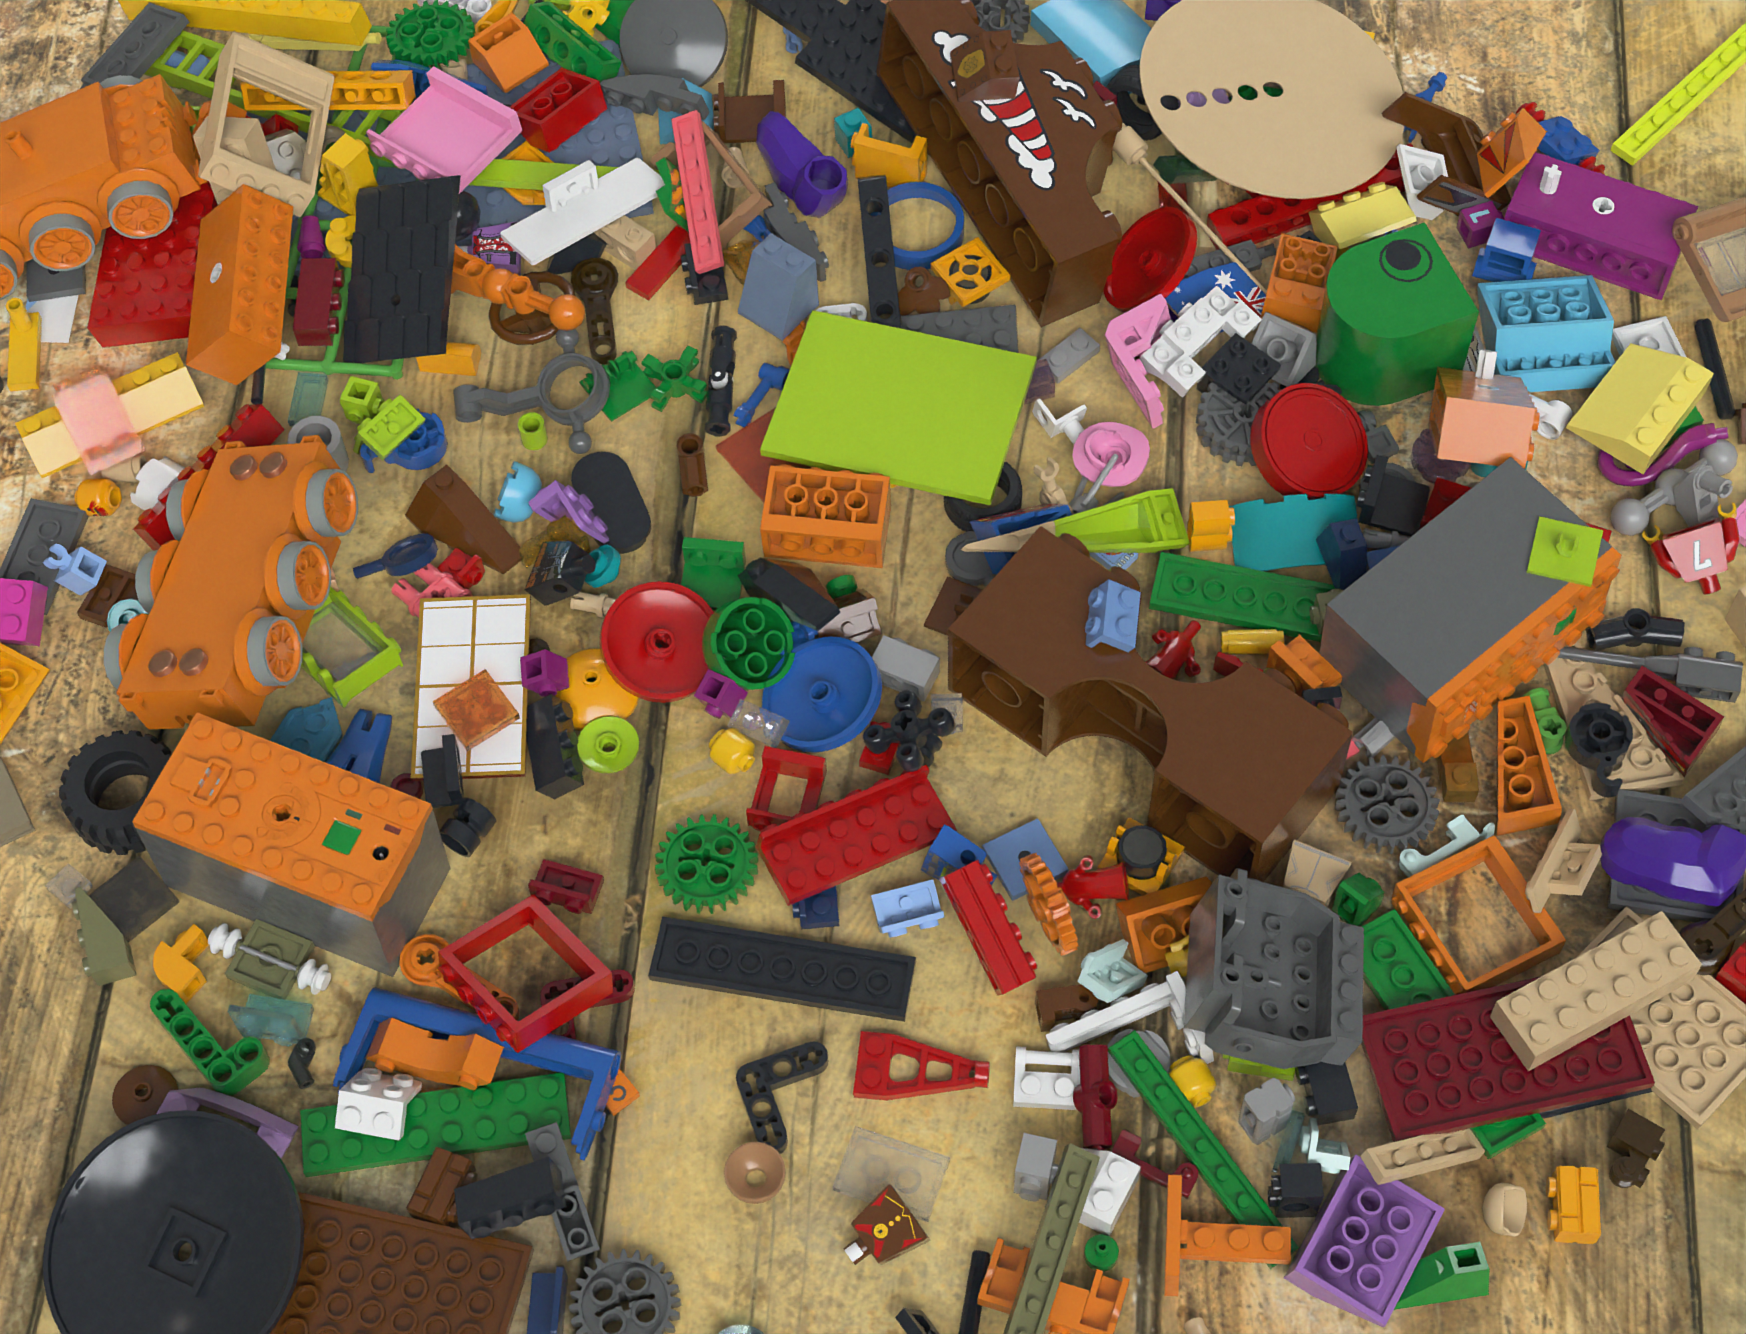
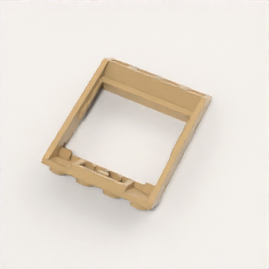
M233 31L219 56L198 172L199 177L232 191L245 184L292 205L293 215L301 217L315 195L334 75ZM232 77L312 110L300 180L220 148Z

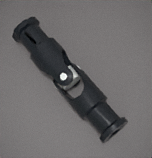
M728 326L715 327L711 332L714 344L713 349L710 351L709 359L712 372L708 380L706 410L709 413L708 421L705 423V431L716 437L726 436L731 431V424L728 420L733 404V373L736 360V352L733 350L734 341L737 339V331Z

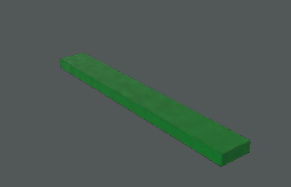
M1136 1030L1110 1046L1108 1053L1190 1163L1196 1166L1199 1175L1235 1223L1240 1225L1283 1227ZM1291 1237V1254H1293L1299 1247ZM1267 1264V1266H1268L1270 1269H1272L1273 1267H1275V1266L1277 1265V1264Z

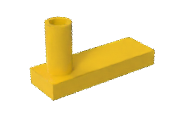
M12 298L5 305L10 315L7 386L10 392L39 389L42 318L39 312L28 313L21 299Z

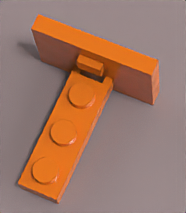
M1168 1175L1164 1296L1178 1297L1180 1259L1290 1265L1291 1227L1200 1223L1181 1220L1182 1175ZM1180 1244H1187V1248H1180Z

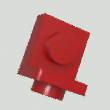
M455 548L437 567L442 573H450L453 576L452 579L464 589H470L472 585H477L485 573L481 557L474 555L471 558L458 548Z
M871 721L870 726L880 725L884 729L891 728L890 723L887 722L878 723ZM891 743L888 750L881 754L872 753L865 745L859 759V767L889 775L896 758V752L901 744Z

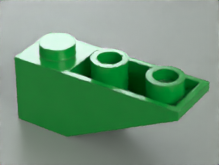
M1481 1242L1445 1247L1420 1259L1394 1310L1489 1295L1490 1268Z

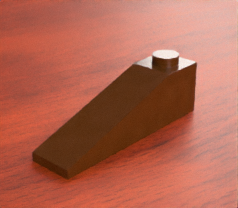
M445 465L423 482L405 514L406 518L422 534L433 536L434 539L447 544L448 548L452 550L458 548L472 557L478 555L482 558L483 565L502 574H505L527 557L522 548L470 487L448 465Z

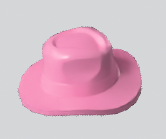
M1102 422L1089 426L1079 434L1074 443L1072 456L1074 465L1079 473L1095 483L1111 457L1117 454V461L1101 485L1122 487L1134 482L1143 473L1149 459L1150 447L1146 436L1141 431L1121 423Z

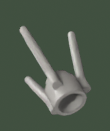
M1117 454L1111 457L1090 491L1084 493L1083 496L1081 495L1088 479L1082 476L1074 498L1069 503L1074 514L1097 507L1099 502L1094 495L1117 461ZM1124 492L1118 493L1104 505L1120 500L1124 497Z

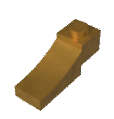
M1467 732L1458 740L1453 738L1447 743L1448 747L1437 757L1438 777L1442 784L1443 802H1475L1479 793L1477 765L1473 760L1469 732Z

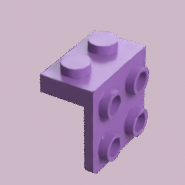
M555 480L549 486L539 490L536 496L528 502L535 513L560 528L573 519L576 525L590 536L604 544L609 541L605 533L608 528L600 517L594 516L591 511L594 508L591 501L584 494L578 495L570 485L564 486Z

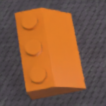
M1207 876L1115 903L1124 940L1129 943L1127 947L1135 967L1144 973L1168 967L1164 954L1172 951L1169 944L1180 941L1189 935L1190 914L1212 885ZM1189 944L1184 946L1183 949H1188Z

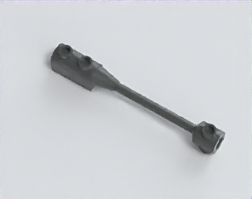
M1563 647L1557 657L1632 669H1640L1641 666H1644L1658 676L1673 681L1672 684L1696 698L1735 703L1741 692L1743 663L1735 661V654L1727 651L1717 652L1716 658L1704 657L1701 648L1687 647L1684 649V654L1645 656L1643 658Z

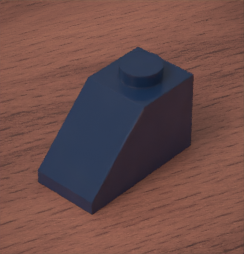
M1356 518L1330 523L1316 538V542L1335 589L1345 590L1366 573L1367 544Z

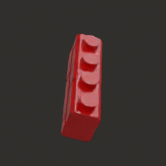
M976 860L939 878L997 996L1006 994L1035 979L1036 975L1033 970L1037 969L1036 962L1029 951L1024 953L1019 943L1022 940V934L1014 922L1009 923L1004 913L1008 910L1007 904L1000 893L995 894L990 884L993 881V877L987 865H981L979 860Z

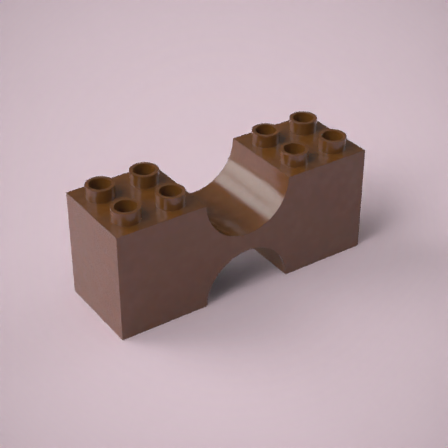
M1040 526L948 628V690L1045 757L1063 743L1086 736L1109 737L1130 745L1145 757L1154 771L1147 826L1155 828L1162 835L1185 846L1184 853L1216 875L1230 877L1235 869L1239 868L1247 870V878H1254L1264 882L1291 849L1293 841L1300 838L1337 792L1353 731L1348 729L1349 723L1338 709L1329 704L1319 703L1315 707L1295 694L1296 690L1291 680L1273 668H1266L1262 672L1246 661L1235 672L1221 679L1204 683H1189L1171 679L1155 671L1141 658L1135 648L1126 652L1103 642L1098 643L1092 648L1086 646L1087 633H1085V625L1089 616L1090 606L1088 605V598L1091 591L1108 579L1139 592L1140 586L1137 580L1125 569L1113 566L1107 570L1090 559L1086 546L1073 535L1063 533L1057 537ZM1141 592V594H1140L1139 614H1140V605H1141L1142 592Z

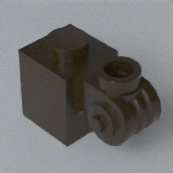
M1630 1109L1625 1113L1607 1145V1148L1622 1156L1612 1165L1609 1177L1611 1182L1617 1187L1628 1188L1635 1185L1641 1188L1650 1173V1170L1645 1168L1649 1158L1656 1161L1665 1145L1664 1142L1660 1141L1665 1129Z

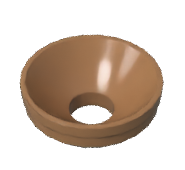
M761 1142L746 1143L736 1148L729 1155L724 1168L725 1182L730 1192L740 1201L750 1204L764 1203L775 1197L781 1190L786 1175L785 1163L779 1152L772 1146ZM755 1170L762 1171L766 1176L765 1183L760 1187L749 1186L746 1182V1177L750 1172Z

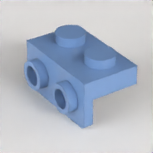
M1110 579L1094 588L1088 598V605L1090 607L1088 620L1085 625V633H1087L1086 646L1092 648L1098 643L1103 642L1126 652L1134 649L1141 592Z

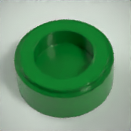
M853 575L839 576L826 584L827 592L832 599L854 592L858 588Z

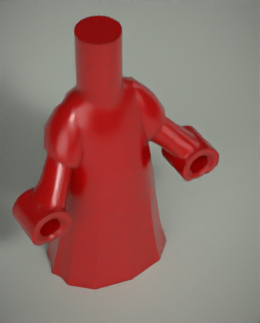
M1192 620L1183 632L1173 630L1167 633L1161 629L1153 633L1152 639L1155 643L1160 644L1164 641L1166 643L1146 663L1155 671L1171 679H1175L1184 662L1187 664L1185 673L1189 677L1200 674L1201 667L1194 659L1195 650L1191 640L1201 629V625L1197 621Z
M1086 855L1082 858L1076 869L1069 870L1062 882H1057V888L1061 887L1062 892L1070 902L1075 905H1081L1091 918L1096 919L1102 913L1101 906L1098 903L1092 904L1089 899L1129 900L1128 877L1123 862L1114 866L1085 872V870H1090L1094 865L1093 857Z

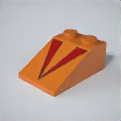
M1524 108L1516 115L1513 112L1509 113L1501 121L1500 125L1502 127L1496 133L1491 130L1480 141L1482 147L1478 151L1477 157L1483 192L1487 198L1493 195L1529 163L1547 132Z

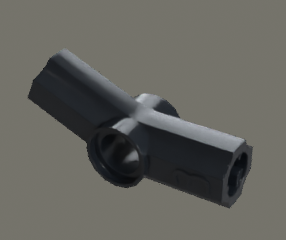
M1633 608L1628 610L1624 616L1603 620L1596 627H1587L1585 630L1589 647L1594 651L1620 645L1637 647L1642 643L1681 647L1685 622L1682 619L1650 616L1643 609Z

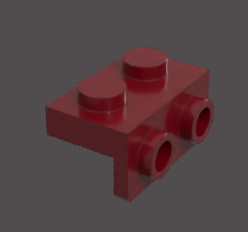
M543 859L535 880L530 879L528 888L530 894H534L544 905H551L553 903L563 906L567 911L575 914H581L582 912L592 914L604 883V877L600 874Z

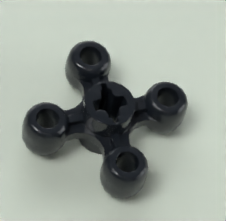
M904 690L895 697L894 704L898 713L891 720V728L884 729L880 725L869 726L863 733V740L866 747L875 754H881L888 750L891 743L901 744L896 752L897 761L905 771L915 772L924 763V757L920 748L927 742V734L934 733L937 736L946 737L954 731L956 724L950 711L942 707L932 710L928 718H918L917 716L922 709L921 701L913 691Z

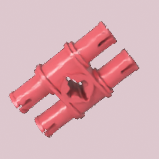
M431 563L413 572L429 585L423 592L420 593L404 578L398 580L402 587L395 583L391 590L393 595L397 596L408 606L409 613L418 618L420 598L473 596L469 589H464L453 580V576L450 573L440 572Z

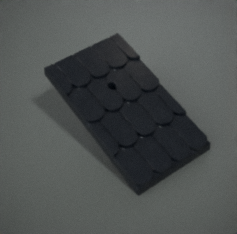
M461 175L359 189L356 197L355 232L352 239L351 280L348 284L347 320L344 325L343 362L365 363L446 354Z

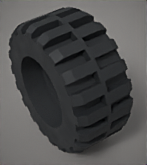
M122 730L113 731L112 735L105 737L104 734L95 738L96 741L90 745L86 743L79 748L81 753L78 756L73 755L67 764L70 768L63 771L60 779L63 783L59 787L62 809L79 837H82L89 846H97L100 852L109 854L114 850L117 855H128L129 850H134L135 853L146 851L145 845L132 821L171 757L172 752L164 742H159L157 737L150 734H145L143 737L140 731L129 730L128 734H124ZM128 775H143L151 778L145 795L132 806L121 810H105L98 807L102 793L115 780Z

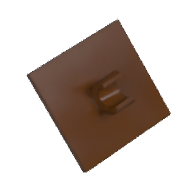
M947 576L924 623V627L948 636V628L983 589Z

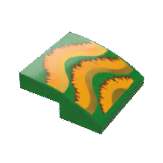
M664 157L656 162V165L665 185L656 190L665 214L688 231L679 169Z

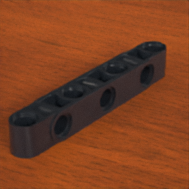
M886 175L859 177L858 189L871 322L901 328ZM873 212H880V213H881V214L878 215V216H871V215H870V214L873 213ZM880 262L886 263L883 267L874 266ZM882 314L892 315L887 319L880 318Z

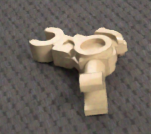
M1048 457V465L1045 470L1038 465L1034 466V473L1044 483L1042 491H1040L1039 501L1041 505L1046 503L1066 504L1069 506L1072 515H1074L1073 509L1066 501L1063 490L1055 482V476L1059 471V464L1051 457Z

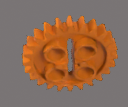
M1037 853L1021 858L1019 865L1023 876L1022 880L1028 893L1027 900L1036 921H1040L1047 939L1053 947L1055 946L1057 953H1060L1061 956L1078 950V938L1075 934L1076 929L1071 922L1070 906L1061 887L1057 888V882L1054 880L1050 869Z

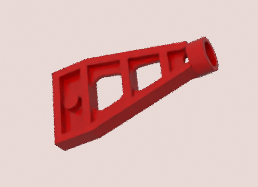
M861 1031L853 1095L854 1098L888 1101L975 1087L988 1088L990 1062L970 1060L895 1034ZM902 1054L916 1059L920 1065L918 1076L908 1081H893L890 1078L893 1056ZM930 1061L949 1064L952 1067V1077L946 1081L927 1080V1064ZM971 1071H975V1077L973 1078L969 1077Z

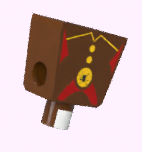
M889 1184L852 1221L851 1225L859 1237L843 1249L855 1265L870 1254L873 1255L878 1264L883 1265L930 1241V1238L895 1188Z

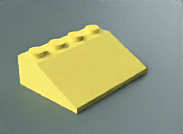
M1630 343L1567 424L1566 428L1641 474H1644L1705 394L1714 373L1689 358Z

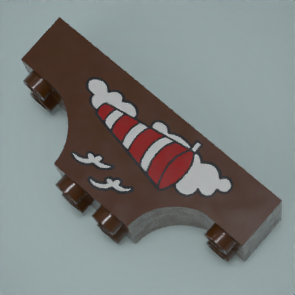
M971 0L889 1L886 4L876 73L915 134L927 138L928 154L996 259L1010 274L1012 284L1040 327L1100 303L1107 276L1112 274V260L1117 244L1122 241V231L1116 216L1109 210L1101 212L1092 197L1101 192L1107 167L1113 162L1112 149L1117 133L1122 130V118L1115 103L1111 100L1102 101L1093 88V75L1087 62L1081 57L1074 59L1062 41L1044 45H1027L1013 42L1020 75L1015 99L958 102L950 51L985 31L978 26V15Z

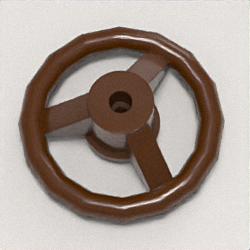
M548 271L530 272L522 275L530 279L534 290L541 293L540 283H550L557 286L563 294L576 296L574 287L560 275ZM491 302L488 314L491 329L504 341L515 345H534L551 339L559 330L551 323L549 314L536 309L529 314H519L515 311V315L501 320L500 311L503 304Z

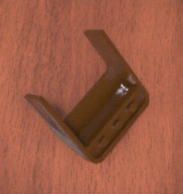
M1407 92L1403 93L1381 113L1383 118L1417 131L1421 135V143L1427 151L1444 156L1448 177L1440 175L1417 195L1419 201L1454 213L1456 216L1460 215L1462 209L1492 201L1496 209L1500 211L1510 204L1511 197L1505 184L1489 198L1484 195L1477 153L1482 147L1480 141L1484 136L1479 126L1472 119Z

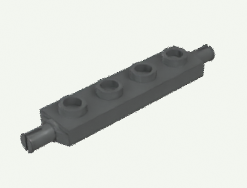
M1248 240L1227 247L1249 272L1260 269L1263 258L1276 255V248H1274L1273 243L1257 248L1252 240ZM1221 249L1193 258L1183 279L1203 270L1233 262Z

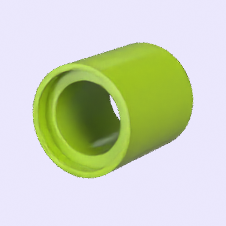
M535 412L522 415L518 420V429L523 446L528 450L543 448L548 440L543 417Z

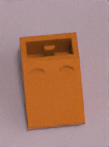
M1281 233L1260 318L1262 319L1265 312H1268L1317 333L1327 278L1334 264L1338 246Z

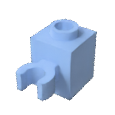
M54 544L49 548V551L55 553L58 559L55 560L52 557H48L44 560L43 564L50 569L59 568L55 582L80 596L97 586L106 565V560L83 547L77 548L70 554L60 544Z

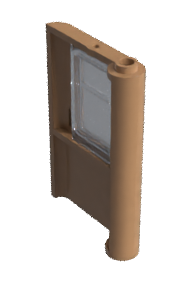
M1745 196L1680 217L1674 221L1672 227L1674 239L1680 247L1715 316L1722 322H1729L1746 316Z

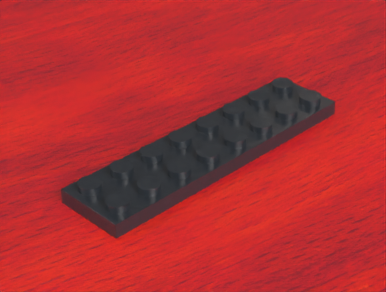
M662 916L648 976L651 981L905 1022L916 966V957Z

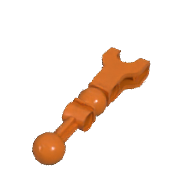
M455 244L451 294L456 290H460L476 297H483L495 304H506L507 308H514L519 314H529L536 309L549 314L551 323L560 330H574L582 324L585 318V307L576 296L561 294L556 298H552L534 290L528 277L519 276L516 273L513 274L507 269H495L493 264L487 265L483 259L464 252Z

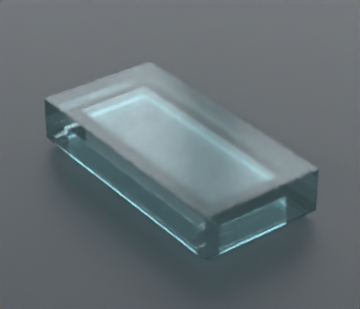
M298 372L288 416L289 426H294L301 419L310 416H321L328 384L326 374Z

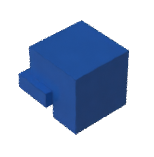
M1496 218L1486 249L1480 248L1472 276L1491 282L1532 279L1537 264L1532 262L1541 230Z

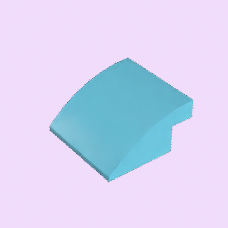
M1050 0L1031 10L1030 25L1049 44L1062 41L1074 59L1083 58L1091 69L1093 83L1098 81L1105 87L1123 68L1140 64L1141 52L1146 37L1152 29L1122 0Z
M1592 275L1478 283L1477 292L1486 350L1497 352L1494 374L1521 378L1529 392L1596 388L1616 363L1610 351L1614 319Z

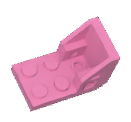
M1162 294L1110 320L1105 333L1112 365L1153 429L1163 424L1161 412L1164 411V408L1159 400L1161 394L1154 381H1147L1145 375L1148 372H1146L1140 359L1135 361V357H1141L1144 352L1161 338L1162 335L1159 331L1171 320L1167 301Z

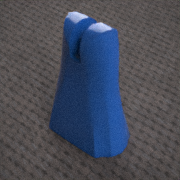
M360 708L353 717L341 742L326 763L380 783L385 751L392 727V716L377 713L372 724V711Z

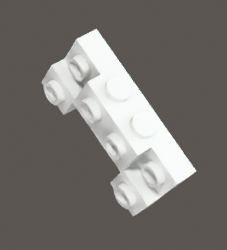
M1216 286L1194 305L1190 302L1186 304L1178 313L1180 317L1175 322L1169 320L1159 331L1162 335L1161 338L1141 355L1140 361L1144 365L1146 372L1163 380L1183 398L1196 382L1199 383L1206 373L1192 358L1220 333L1221 329L1230 337L1237 333L1245 338L1251 330L1254 331L1258 327L1262 319L1242 300L1236 304Z

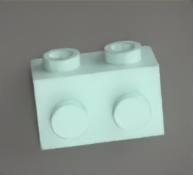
M1122 939L1113 944H1108L1096 952L1088 953L1081 963L1082 971L1077 982L1093 992L1096 998L1109 1003L1144 986L1148 975L1123 958L1129 943Z
M1309 1117L1308 1126L1301 1127L1299 1142L1301 1153H1305L1307 1163H1321V1171L1337 1174L1340 1173V1169L1349 1170L1350 1153L1347 1143L1318 1138L1316 1118Z

